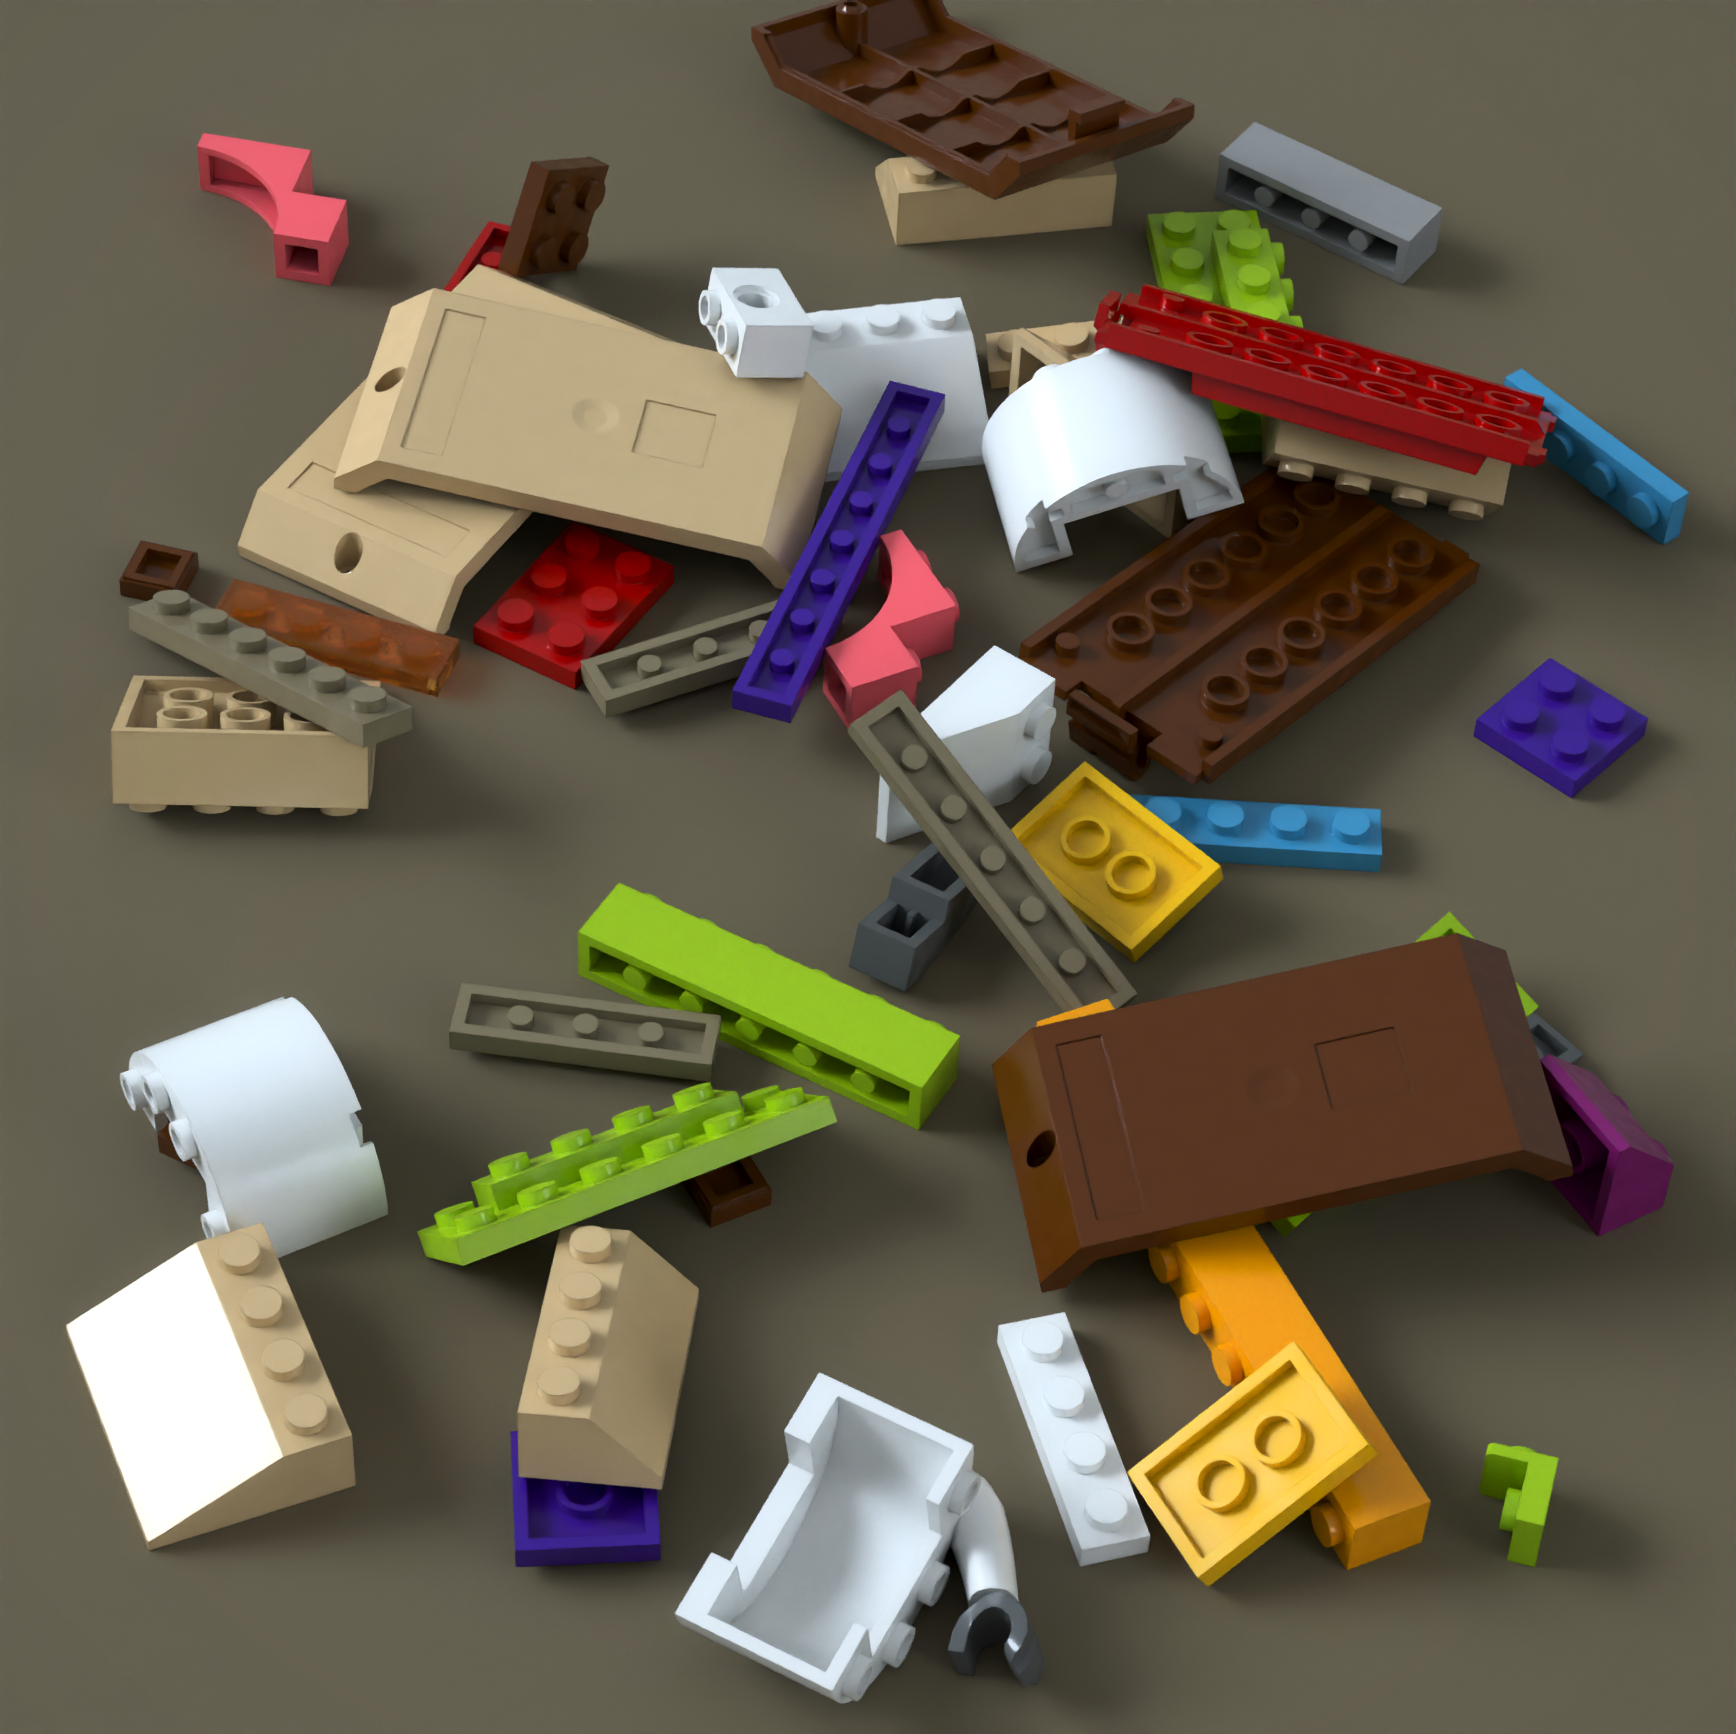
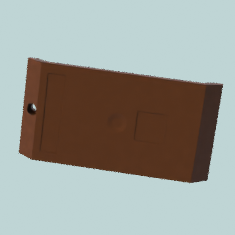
M839 0L751 27V40L776 88L994 200L1168 142L1194 118L1195 105L1182 98H1173L1172 102L1162 111L1152 113L950 16L942 0Z
M1459 933L1033 1027L992 1064L1042 1293L1067 1288L1071 1281L1098 1259L1514 1168L1546 1179V1182L1573 1176V1165L1506 950Z

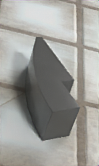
M933 843L892 877L888 898L858 923L848 966L904 992L924 974L942 953L978 903Z

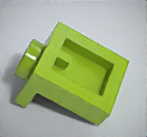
M1489 1443L1485 1455L1479 1493L1505 1500L1499 1529L1512 1532L1507 1561L1535 1567L1559 1458L1540 1454L1523 1446Z

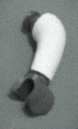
M981 1476V1485L976 1499L966 1515L959 1517L949 1546L960 1570L969 1608L957 1620L952 1631L948 1652L958 1674L974 1676L978 1657L982 1650L990 1645L1005 1644L1004 1653L1010 1668L1025 1688L1028 1684H1038L1043 1673L1044 1657L1037 1635L1028 1620L1023 1606L1019 1603L1014 1555L1004 1507L991 1485Z

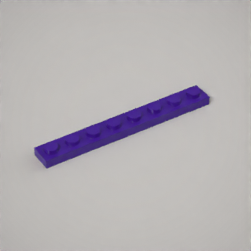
M889 381L732 690V708L791 724L824 657L825 648L830 645L879 546L880 536L884 535L943 416L945 394Z

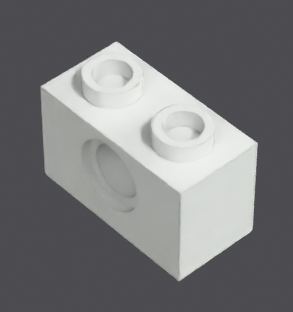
M712 267L708 290H703L700 295L699 317L701 323L707 326L716 342L718 353L725 357L735 377L803 378L813 325L778 268Z

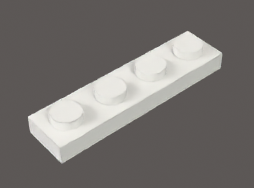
M1065 1312L999 1325L997 1343L1079 1566L1148 1552L1150 1533Z

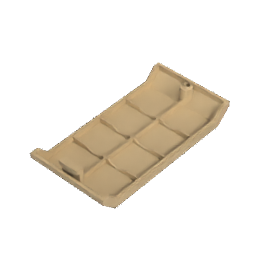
M480 264L451 291L676 342L537 284L514 277L502 270ZM366 378L257 490L238 542L239 556L437 643L450 629V623L464 586L533 511L392 479L383 480L357 493L333 488L334 477L367 381Z
M432 288L391 307L334 477L333 488L357 493L383 480L392 479L747 559L772 582L771 585H774V588L784 590L812 535L843 408L805 371L803 378H736L725 357L716 351Z

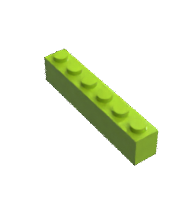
M618 883L578 931L579 976L645 1006L721 1015L720 1040L918 1131L957 1079L961 1035L947 1030L935 1021L925 1020L891 1005L879 996L869 995L833 979L821 970L811 969L775 953L771 948L763 944H755L726 931L710 920L697 918L668 905L654 895L642 893L622 883Z

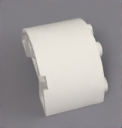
M1106 347L1096 351L1091 356L1076 359L1062 365H1047L1037 370L1032 380L1017 389L997 408L988 421L983 433L981 444L982 456L1016 573L1073 555L1064 526L1065 523L1169 491L1179 490L1187 520L1245 503L1212 400L1192 394V372Z
M280 997L136 1051L131 1055L129 1070L120 1073L121 1086L132 1110L136 1111L143 1108L156 1132L162 1130L169 1119L171 1122L169 1123V1133L178 1156L183 1162L192 1159L206 1182L209 1212L201 1215V1222L207 1239L263 1223L277 1258H280L388 1215L386 1191L374 1143L369 1141L363 1144L362 1124L355 1114V1111L361 1110V1106L354 1089L326 1034L307 1008L294 997L288 999Z
M819 1372L784 1430L789 1464L731 1561L711 1552L676 1610L675 1616L680 1625L842 1704L852 1700L858 1701L886 1664L897 1668L904 1661L915 1637L916 1630L911 1625L923 1603L932 1607L938 1601L946 1586L950 1567L942 1563L952 1541L959 1517L966 1515L976 1499L981 1485V1476L972 1473L974 1459L973 1444Z

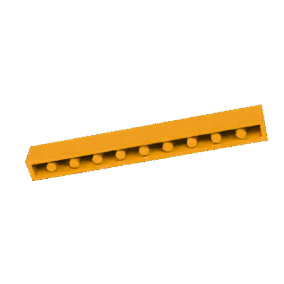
M1105 999L1037 1021V1026L1114 1010L1115 1008L1109 999ZM1252 1225L1148 1248L1149 1260L1155 1276L1162 1284L1169 1283L1180 1301L1181 1314L1187 1328L1192 1334L1197 1335L1200 1333L1211 1351L1216 1374L1225 1386L1232 1385L1234 1388L1294 1341L1306 1353L1377 1451L1378 1455L1309 1508L1313 1529L1322 1545L1327 1548L1332 1547L1345 1569L1349 1570L1421 1543L1431 1503L1429 1497L1255 1226Z

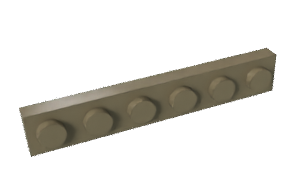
M181 590L160 591L153 595V599L128 607L130 630L363 748L413 730L412 706L388 695L382 688L369 686L347 675L341 668L329 666L306 655V652L300 648L290 647L268 636L262 629L250 627L229 617L223 610L211 608L191 598L187 592Z
M902 689L850 724L847 733L1064 1013L1105 999H1109L1115 1009L1123 1008L1134 1000L1138 993Z

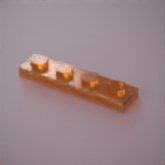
M238 579L232 581L215 608L225 611L229 617L250 627L264 630L268 636L290 647L304 650L306 655L329 666L341 668L346 673L438 697L460 658V639Z

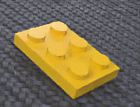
M1086 761L1076 768L1011 829L1080 920L1134 963L1223 880L1221 865Z
M1293 1341L1126 1473L1197 1578L1209 1587L1373 1459L1378 1453L1306 1353Z

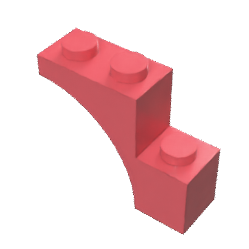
M203 133L197 145L201 190L236 200L251 208L268 223L273 230L276 277L331 286L349 245L347 200L313 195L311 150Z
M902 529L880 536L877 579L887 597L883 607L863 629L849 638L825 648L823 692L848 729L852 722L900 689L903 690L916 707L917 683L922 681L923 675L920 660L953 649L955 622H958L960 619L957 599L950 588H943L933 574L929 559L924 551L921 549L916 550Z

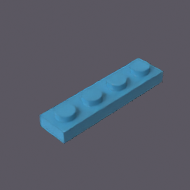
M1522 368L1505 377L1504 386L1545 397L1541 410L1552 413V416L1557 417L1553 432L1546 433L1542 448L1548 449L1545 457L1550 462L1560 467L1660 544L1665 545L1680 535L1689 496L1688 491Z
M1130 795L1215 862L1380 872L1382 861L1381 809Z

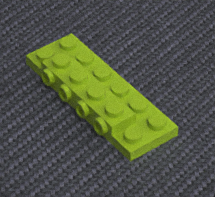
M1256 210L1190 213L1177 211L1147 214L1146 236L1158 287L1303 328L1300 315L1289 316V312H1292L1294 305L1291 278L1280 279V276L1284 273L1285 264L1282 242H1271L1268 228L1261 229ZM1212 400L1228 453L1262 452V414Z
M710 1082L702 1083L676 1092L672 1095L675 1104L652 1113L650 1105L617 1114L611 1118L614 1128L591 1136L589 1129L586 1128L556 1137L550 1141L553 1151L529 1160L527 1152L515 1153L488 1164L491 1175L471 1182L479 1207L475 1208L473 1201L447 1207L434 1214L437 1224L417 1231L425 1256L464 1266L836 1123L837 1119L829 1096L804 1094L802 1087L781 1091L779 1085H773L742 1096V1107L736 1091L713 1090Z

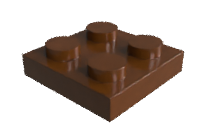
M593 157L531 162L498 269L514 277L576 270L578 263L584 258L588 249L589 239L587 234L594 212L601 205L605 196L606 188L604 181L609 165Z

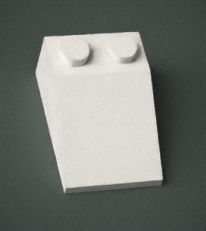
M995 645L921 713L993 807L1012 801L1029 783L1037 784L1044 777L1052 761L1049 742L1051 728L1056 718V708L1053 707L1056 679ZM880 775L876 837L888 843L923 831Z

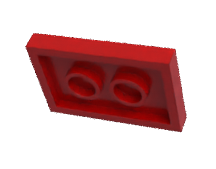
M573 521L473 625L474 644L576 690L583 683L581 679V661L611 652L674 584V566Z

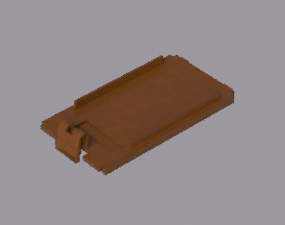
M1271 466L1240 488L1245 503L1202 515L1023 640L1020 645L1019 659L1056 679L1054 695L1063 701L1068 699L1066 714L1072 717L1068 721L1070 740L1092 755L1100 754L1110 761L1109 764L1112 768L1130 780L1137 781L1148 769L1152 758L1192 785L1197 784L1201 780L1210 784L1255 749L1258 750L1436 615L1446 604L1476 582L1480 564L1469 559V553L1447 540L1439 541L1365 495L1351 494L1336 489L1334 487V480L1313 476L1312 481L1307 482L1290 480L1277 474L1278 468Z

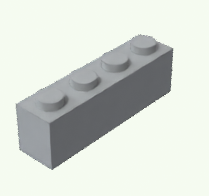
M1254 122L1219 157L1215 198L1243 211L1256 210L1258 218L1403 285L1436 251L1443 211L1442 207L1257 122Z

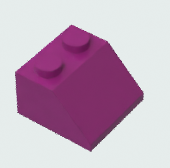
M1551 1054L1541 1058V1066L1573 1165V1176L1551 1180L1554 1186L1598 1237L1663 1207L1674 1167L1664 1146L1659 1141L1650 1138L1630 1115L1625 1102L1618 1095L1612 1094L1594 1073Z

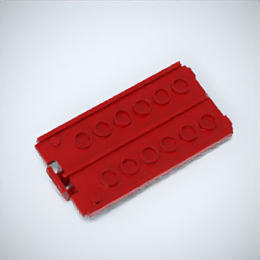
M1146 283L1143 284L1140 295L1128 293L1120 303L1122 293L1111 290L1099 303L1093 325L1097 330L1094 339L1095 352L1106 347L1192 372V394L1473 475H1477L1487 457L1522 467L1528 465L1536 468V465L1544 463L1548 449L1542 448L1546 433L1553 432L1557 417L1552 416V413L1541 410L1545 399L1543 396ZM1121 315H1124V316H1123V320H1122V324H1120V321H1121V318H1122Z

